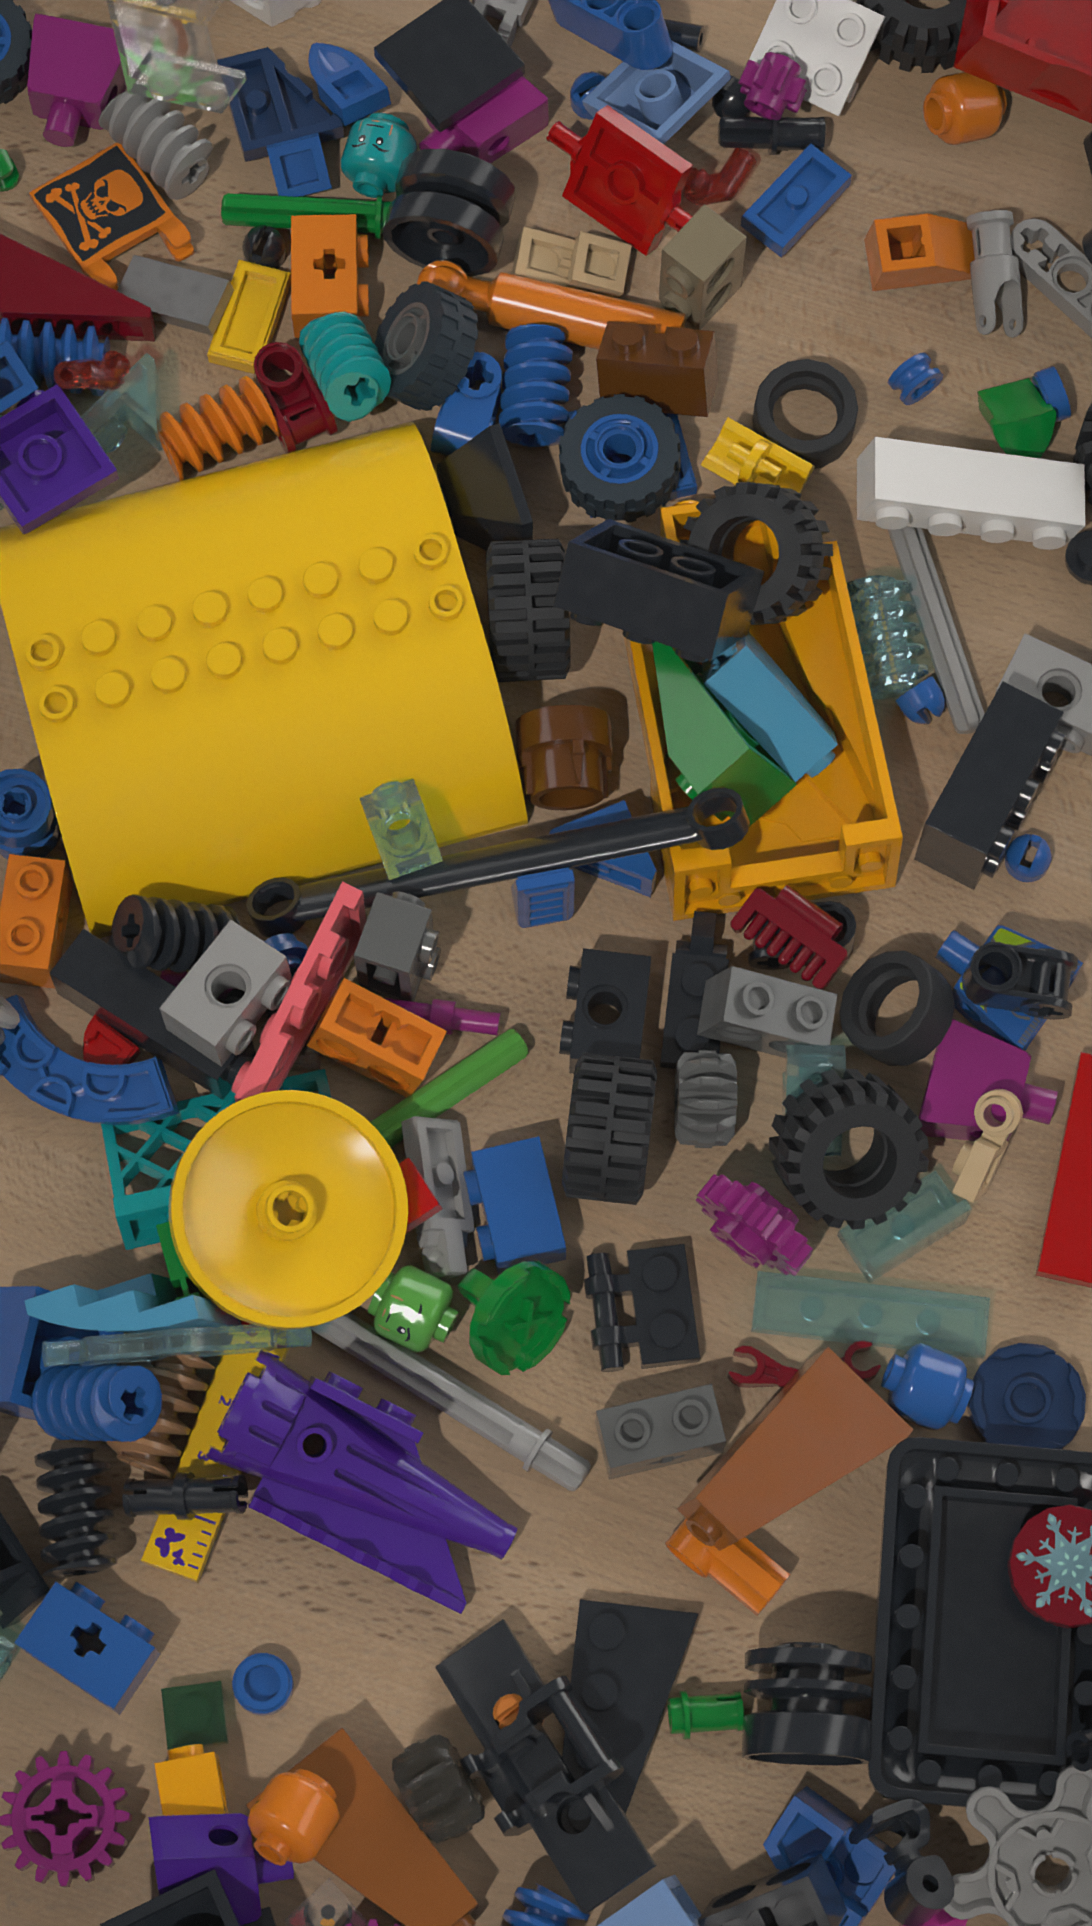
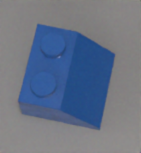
M38 1286L0 1287V1412L37 1421L32 1407L34 1386L42 1373L55 1365L117 1366L124 1332L75 1329L48 1323L27 1315L24 1300L51 1291Z

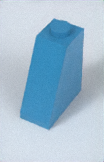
M750 632L713 660L702 662L704 685L795 782L806 773L811 778L816 776L835 758L836 754L832 751L838 745L835 732Z

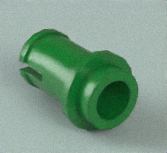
M684 1690L679 1692V1697L668 1698L670 1734H682V1738L687 1740L690 1739L691 1733L726 1730L743 1731L744 1709L740 1691L728 1694L688 1696L687 1691Z

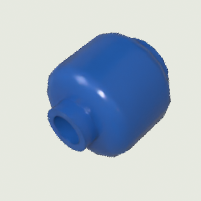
M921 1343L912 1346L904 1357L894 1354L886 1367L881 1382V1387L890 1390L888 1405L901 1418L930 1430L941 1429L949 1421L954 1424L959 1422L969 1403L974 1385L973 1380L967 1378V1368L961 1359Z

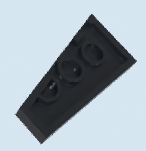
M580 1599L570 1682L573 1689L570 1694L610 1759L617 1758L624 1768L623 1773L609 1783L612 1788L610 1789L626 1814L699 1613ZM565 1732L562 1758L575 1780H578L590 1771ZM575 1799L568 1802L561 1813L562 1825L570 1834L583 1832L591 1821L590 1807L583 1799Z

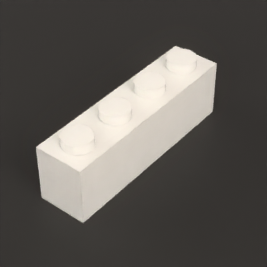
M874 437L857 458V520L876 522L878 527L888 530L902 529L908 526L928 529L931 534L936 536H953L963 533L979 535L982 540L990 543L1018 540L1033 542V546L1039 549H1058L1067 545L1085 527L1084 464Z

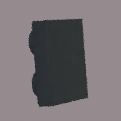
M442 0L374 47V56L440 133L525 74V63L470 0Z

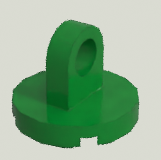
M523 1261L502 1272L495 1280L472 1268L457 1285L459 1292L475 1307L469 1330V1345L478 1361L500 1375H511L509 1371L516 1368L524 1372L536 1366L552 1351L564 1332L567 1318L562 1315L564 1302L570 1305V1290L564 1277L539 1261Z

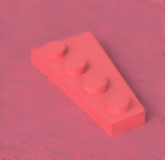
M342 881L301 965L292 977L291 985L277 1013L275 1012L271 1015L260 1037L261 1045L252 1063L246 1061L234 1080L232 1092L236 1094L234 1097L235 1102L263 1092L277 1091L282 1086L354 958V953L366 923L363 891Z

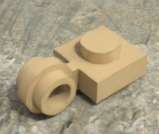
M994 1089L979 1098L975 1106L974 1116L977 1125L983 1133L980 1138L975 1140L974 1144L967 1141L963 1145L952 1168V1173L959 1176L952 1193L972 1203L987 1193L1009 1142L1006 1140L1009 1134L1016 1130L1022 1121V1105L1019 1099L1008 1090ZM992 1104H998L1004 1108L1006 1112L1005 1122H1000L992 1116Z

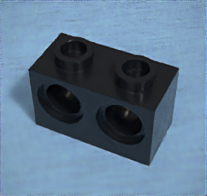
M819 1854L712 1898L698 1922L700 1926H839L847 1912V1908L822 1854Z

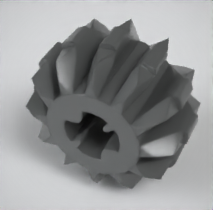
M716 1050L684 1052L676 1063L673 1113L675 1136L680 1144L694 1145L695 1148L727 1146L735 1135L738 1085L736 1062L731 1054L716 1053Z

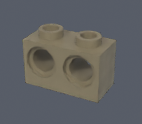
M705 204L662 249L659 300L662 307L666 310L686 314L685 321L698 330H701L741 287L747 236Z

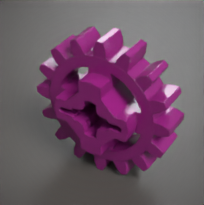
M713 1174L696 1195V1202L703 1207L701 1211L715 1221L710 1228L712 1235L734 1251L748 1265L757 1269L760 1264L763 1266L766 1264L771 1269L776 1267L786 1276L789 1273L792 1276H796L812 1255L813 1248L806 1244L808 1239L794 1230L795 1225L799 1221L792 1210L783 1206L759 1184L751 1182L748 1186H743L736 1180L732 1183L723 1174L719 1177Z
M60 1751L57 1766L51 1767L44 1757L39 1756L35 1758L38 1773L33 1777L20 1770L15 1773L18 1782L22 1785L19 1793L3 1792L1 1798L13 1805L12 1814L0 1816V1825L12 1828L13 1835L7 1837L1 1845L6 1851L20 1848L22 1853L14 1865L18 1870L24 1871L34 1863L38 1865L35 1873V1881L45 1884L52 1872H57L60 1886L64 1888L70 1887L73 1872L79 1871L85 1881L92 1882L95 1880L92 1865L99 1861L101 1864L112 1868L115 1862L107 1851L111 1845L126 1847L128 1844V1840L120 1833H117L118 1824L132 1821L131 1813L117 1809V1803L123 1801L128 1796V1793L123 1787L111 1790L108 1788L115 1775L109 1767L94 1775L92 1773L94 1758L90 1755L85 1754L80 1760L78 1767L73 1766L71 1755L67 1751ZM77 1779L90 1784L97 1791L103 1806L87 1805L79 1797ZM51 1782V1793L38 1807H28L37 1791ZM68 1803L69 1809L86 1818L92 1817L91 1819H79V1823L69 1824L68 1834L63 1835L61 1829L55 1825L39 1821L40 1819H51V1816L61 1814L63 1804ZM92 1831H102L97 1843L87 1853L77 1858L79 1856V1845ZM27 1832L42 1833L51 1842L52 1859L44 1857L33 1847Z

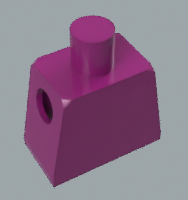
M35 13L27 90L33 114L38 118L47 119L43 137L48 142L60 147H70L74 145L79 126L98 130L103 129L98 122L102 111L112 99L125 92L136 70L122 56L120 51L139 61L134 32Z
M521 76L441 133L426 117V121L433 131L419 143V149H448L470 154L488 163H493L548 126V98L525 77Z
M952 1019L950 1028L935 1050L918 1117L923 1125L920 1129L927 1137L977 1140L981 1137L983 1131L975 1120V1106L982 1095L994 1089L1008 1090L1019 1099L1023 1109L1022 1118L1049 1125L1058 1091L1025 1083L1031 1062V1055L1028 1052ZM992 1104V1116L1000 1122H1005L1006 1112L1004 1108L998 1104ZM1012 1132L1009 1134L1006 1141H1009Z

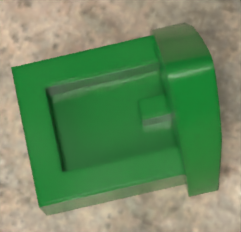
M1027 378L977 391L979 411L990 426L995 440L1002 450L1009 455L1040 459L1052 437L1056 421V411L1051 404H1046L1031 380Z

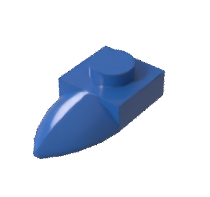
M323 43L311 45L308 62L311 75L317 84L319 98L333 114L335 113L341 119L344 126L363 119L391 104L388 87L362 59L352 52L334 45Z

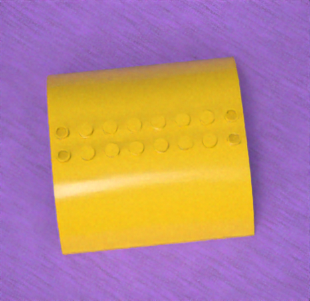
M412 421L69 509L26 534H22L16 523L0 527V604L65 850L89 931L94 936L102 938L111 935L113 918L119 904L125 897L132 894L147 898L159 897L166 900L177 899L186 903L193 901L205 905L216 904L222 906L248 899L251 892L258 885L273 878L285 877L293 880L297 885L528 824L514 746L482 624L434 467L422 436Z

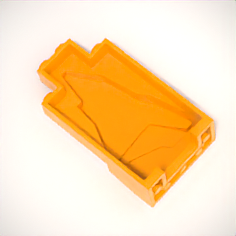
M685 500L671 507L660 508V536L677 542L689 540L691 531L683 527L688 516H700V511L695 507L699 502ZM756 520L746 526L738 536L734 547V561L763 570L764 575L761 585H763L776 569L779 548L772 530L764 522ZM837 541L823 542L825 544H833V556H824L823 566L832 568L829 580H819L817 587L823 591L816 601H806L804 604L807 610L799 616L786 617L787 621L777 624L750 625L749 629L752 636L835 732L838 745L832 751L836 756L816 776L811 778L807 773L804 774L796 782L797 785L749 827L744 838L734 846L723 850H710L694 842L660 849L673 921L691 919L694 916V911L717 914L739 911L756 888H761L776 899L780 891L786 885H789L808 900L896 887L903 835ZM624 637L650 771V796L653 813L689 806L692 799L681 789L675 780L681 774V771L668 756L652 644L637 643ZM712 814L705 819L702 825L706 827L717 826L725 823L730 817L728 816L724 821H721Z

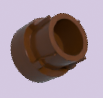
M554 705L531 710L516 720L517 760L519 762V769L524 770L526 794L530 795L533 805L548 810H577L596 805L604 798H608V773L612 771L611 757L613 750L611 717L607 712L585 705Z

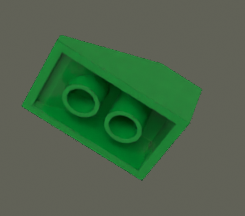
M659 642L653 643L668 756L681 771V774L675 778L676 782L692 800L702 792L712 788L734 790L741 796L750 827L793 789L797 783L704 685L702 665L699 662L679 657L675 654V648ZM721 811L714 815L719 820L724 821L728 816L731 818L735 812Z

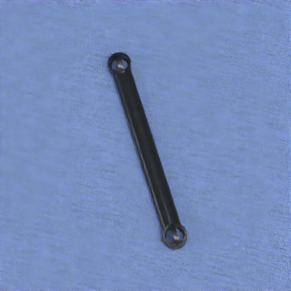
M712 788L696 796L689 806L303 885H297L293 880L285 877L273 878L258 885L249 895L246 905L257 930L262 936L270 938L278 934H293L306 921L325 917L342 881L363 891L365 909L372 907L377 892L391 897L393 892H404L417 898L516 879L519 876L570 868L697 842L706 849L723 850L734 846L744 838L749 830L750 822L741 796L728 788ZM721 811L735 812L723 824L708 827L702 825L705 819L712 814ZM283 900H293L289 907L281 913L273 916L263 915L273 904Z

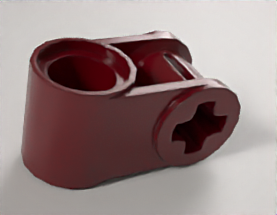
M283 342L270 343L261 348L254 360L255 381L273 412L280 437L277 436L285 453L295 452L296 445L323 433H327L329 436L338 433L334 416L321 390L316 387L296 348ZM278 369L287 370L292 373L290 378L282 382L271 381L267 378L269 373Z

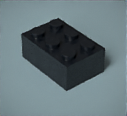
M607 519L568 542L553 606L571 612V619L578 623L589 626L606 624L623 630L622 635L631 641L642 644L659 642L675 648V654L683 659L694 662H706L713 660L748 635L764 571Z
M1002 681L924 824L914 860L973 890L977 886L982 874L993 878L1007 852V845L1014 831H1018L1033 803L1032 799L1040 783L1044 784L1058 757L1057 753L1066 736L1057 731L1064 712Z

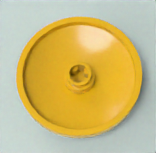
M277 1090L263 1092L235 1102L220 1111L203 1126L186 1147L177 1165L170 1189L169 1225L171 1237L178 1258L191 1281L203 1295L224 1312L247 1323L265 1328L290 1330L315 1327L342 1317L360 1306L377 1291L391 1273L401 1252L407 1230L408 1197L406 1185L399 1163L387 1141L365 1117L351 1107L325 1095L308 1091Z

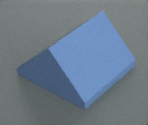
M672 41V55L660 67L651 70H640L622 62L582 102L593 118L596 112L609 105L655 139L665 144L731 79L729 70Z

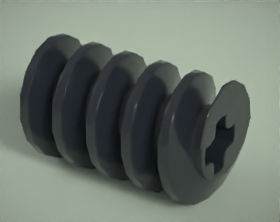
M132 894L125 897L119 904L113 918L111 935L114 946L118 952L126 953L131 966L139 969L150 966L158 971L170 968L171 971L183 973L191 970L230 920L239 925L240 922L236 912L230 906L205 905L193 901L186 903L177 899L147 898Z
M84 1447L62 1448L42 1452L34 1456L37 1467L49 1470V1472L36 1479V1486L42 1492L53 1494L40 1500L37 1504L40 1514L54 1518L39 1527V1534L42 1538L55 1541V1543L44 1547L40 1551L41 1559L44 1562L57 1565V1567L46 1571L43 1576L71 1577L89 1575L118 1564L116 1557L101 1554L99 1547L115 1541L116 1534L98 1530V1523L114 1517V1510L96 1505L97 1499L113 1493L112 1486L95 1482L96 1475L111 1469V1463L93 1459L95 1449Z

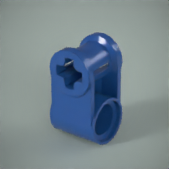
M474 352L473 359L470 360L467 367L468 371L465 377L460 380L455 392L445 399L444 404L441 405L432 436L431 452L449 456L484 429L496 424V416L501 398L502 371L499 363L492 356L484 352ZM476 380L485 382L480 385L479 390L471 389L475 385Z

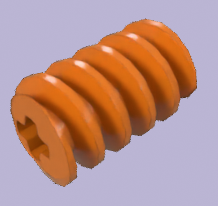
M244 376L239 379L240 396L227 384L220 387V405L207 393L200 396V414L186 402L179 406L180 422L167 411L159 415L160 431L157 434L168 462L179 481L184 480L183 463L186 461L199 473L204 471L203 454L206 452L219 464L224 462L223 445L226 443L238 455L244 453V435L248 434L258 446L264 444V426H268L280 437L279 429L269 403L261 389L251 378Z

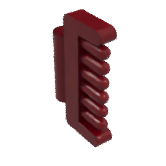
M786 885L780 891L776 899L761 888H756L731 920L732 930L735 933H741L746 928L743 936L746 940H752L764 923L769 921L755 940L756 947L764 948L779 928V933L767 947V954L771 957L776 956L789 937H791L792 939L779 955L778 962L786 965L801 945L804 946L790 964V971L798 973L814 953L815 956L801 973V978L804 981H810L822 964L826 962L812 981L814 988L825 990L848 959L847 950L834 941L841 931L843 924L789 885Z

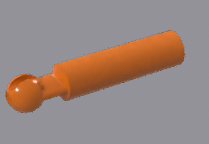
M436 260L428 264L420 272L417 281L418 285L423 281L433 283L465 298L472 303L474 310L486 313L489 325L505 329L528 324L549 325L557 327L565 333L566 339L563 342L599 350L608 321L655 325L658 334H665L666 327H685L686 314L504 272H500L490 282L469 277L459 264L450 260Z

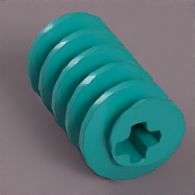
M347 312L331 313L310 321L300 331L299 345L302 354L333 414L342 420L352 422L364 418L383 402L390 391L391 377L381 355L378 353L376 345L367 332L364 322L356 315Z

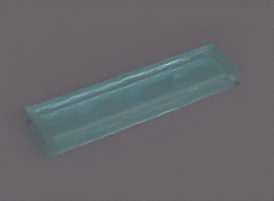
M758 1271L751 1332L851 1344L857 1341H868L873 1344L872 1346L909 1350L912 1346L921 1343L950 1355L983 1359L986 1354L990 1297L798 1275L792 1276L789 1274L786 1276L780 1273Z

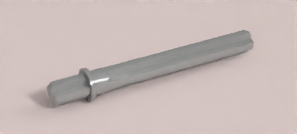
M908 526L902 529L888 530L954 729L958 734L974 733L985 713L922 528Z
M350 1312L331 1322L309 1327L314 1332L524 1462L523 1469L529 1472L534 1468L569 1491L577 1490L588 1475L591 1467L589 1461L552 1439L553 1431L547 1428L544 1432H541L413 1351L379 1335L374 1327Z

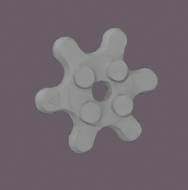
M1073 1765L1066 1767L1060 1772L1056 1780L1052 1800L1045 1807L1035 1811H1026L1018 1808L1003 1791L995 1787H982L974 1791L967 1800L966 1814L971 1825L987 1838L990 1846L989 1856L985 1864L978 1870L952 1876L955 1885L954 1896L950 1904L944 1908L950 1916L960 1920L971 1919L981 1914H995L1006 1920L1009 1926H1092V1769L1083 1772L1074 1768ZM1048 1855H1051L1052 1858L1062 1859L1069 1865L1067 1877L1057 1885L1048 1886L1040 1883L1035 1878L1038 1865L1046 1860Z

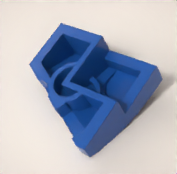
M806 1786L793 1797L763 1843V1846L778 1870H783L822 1854L847 1908V1912L839 1926H861L883 1894L887 1884L895 1876L896 1869L893 1865L888 1866L883 1857L893 1848L875 1835L861 1840L856 1845L849 1842V1834L859 1823Z

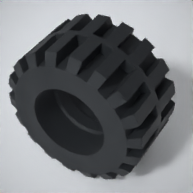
M857 0L856 3L885 16L870 51L879 48V59L888 65L892 60L900 62L899 70L910 72L911 66H920L921 73H933L934 65L940 64L943 70L954 66L967 0H948L949 4L937 9L917 8L904 0Z
M752 482L736 483V487L723 486L714 491L716 498H703L695 506L700 511V516H688L683 527L691 531L689 540H680V543L734 561L736 540L742 530L756 520L764 522L776 537L779 548L778 563L772 576L760 586L751 625L787 621L786 617L799 616L807 610L804 604L806 601H816L823 591L817 587L819 580H829L832 568L823 566L824 556H833V544L823 543L822 535L830 531L826 521L815 519L814 515L819 510L811 501L800 500L802 494L793 489L781 488L780 485Z
M558 538L491 542L486 552L490 650L498 682L566 679L571 667L569 612L553 606L565 558V549Z
M583 1052L576 1062L562 1174V1186L566 1197L637 1205L643 1196L657 1080V1070L653 1060Z
M845 1068L843 1078H840L834 1070L822 1072V1082L814 1084L808 1078L799 1084L804 1092L797 1098L793 1097L790 1093L782 1102L783 1106L787 1109L784 1116L775 1114L771 1126L779 1136L769 1138V1150L776 1158L772 1160V1164L783 1184L798 1204L802 1205L808 1215L818 1221L823 1218L828 1226L838 1229L841 1228L844 1220L852 1230L864 1229L865 1220L872 1219L876 1225H879L888 1220L885 1213L893 1207L900 1213L908 1205L903 1199L908 1192L917 1194L922 1185L916 1175L918 1172H927L929 1163L928 1158L922 1153L923 1150L929 1148L927 1136L920 1129L923 1125L917 1115L889 1084L886 1085L880 1077L868 1073L864 1078L858 1069ZM856 1127L874 1128L871 1147L858 1163L843 1170L823 1169L825 1153L836 1137Z

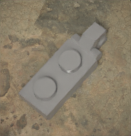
M414 1116L401 1122L406 1159L409 1157L415 1164L443 1208L415 1227L416 1234H418L417 1241L420 1248H423L421 1255L425 1272L443 1281H447L467 1273L464 1248L467 1247L468 1233L475 1231L472 1206L469 1202L463 1172L467 1170L461 1126L458 1120Z

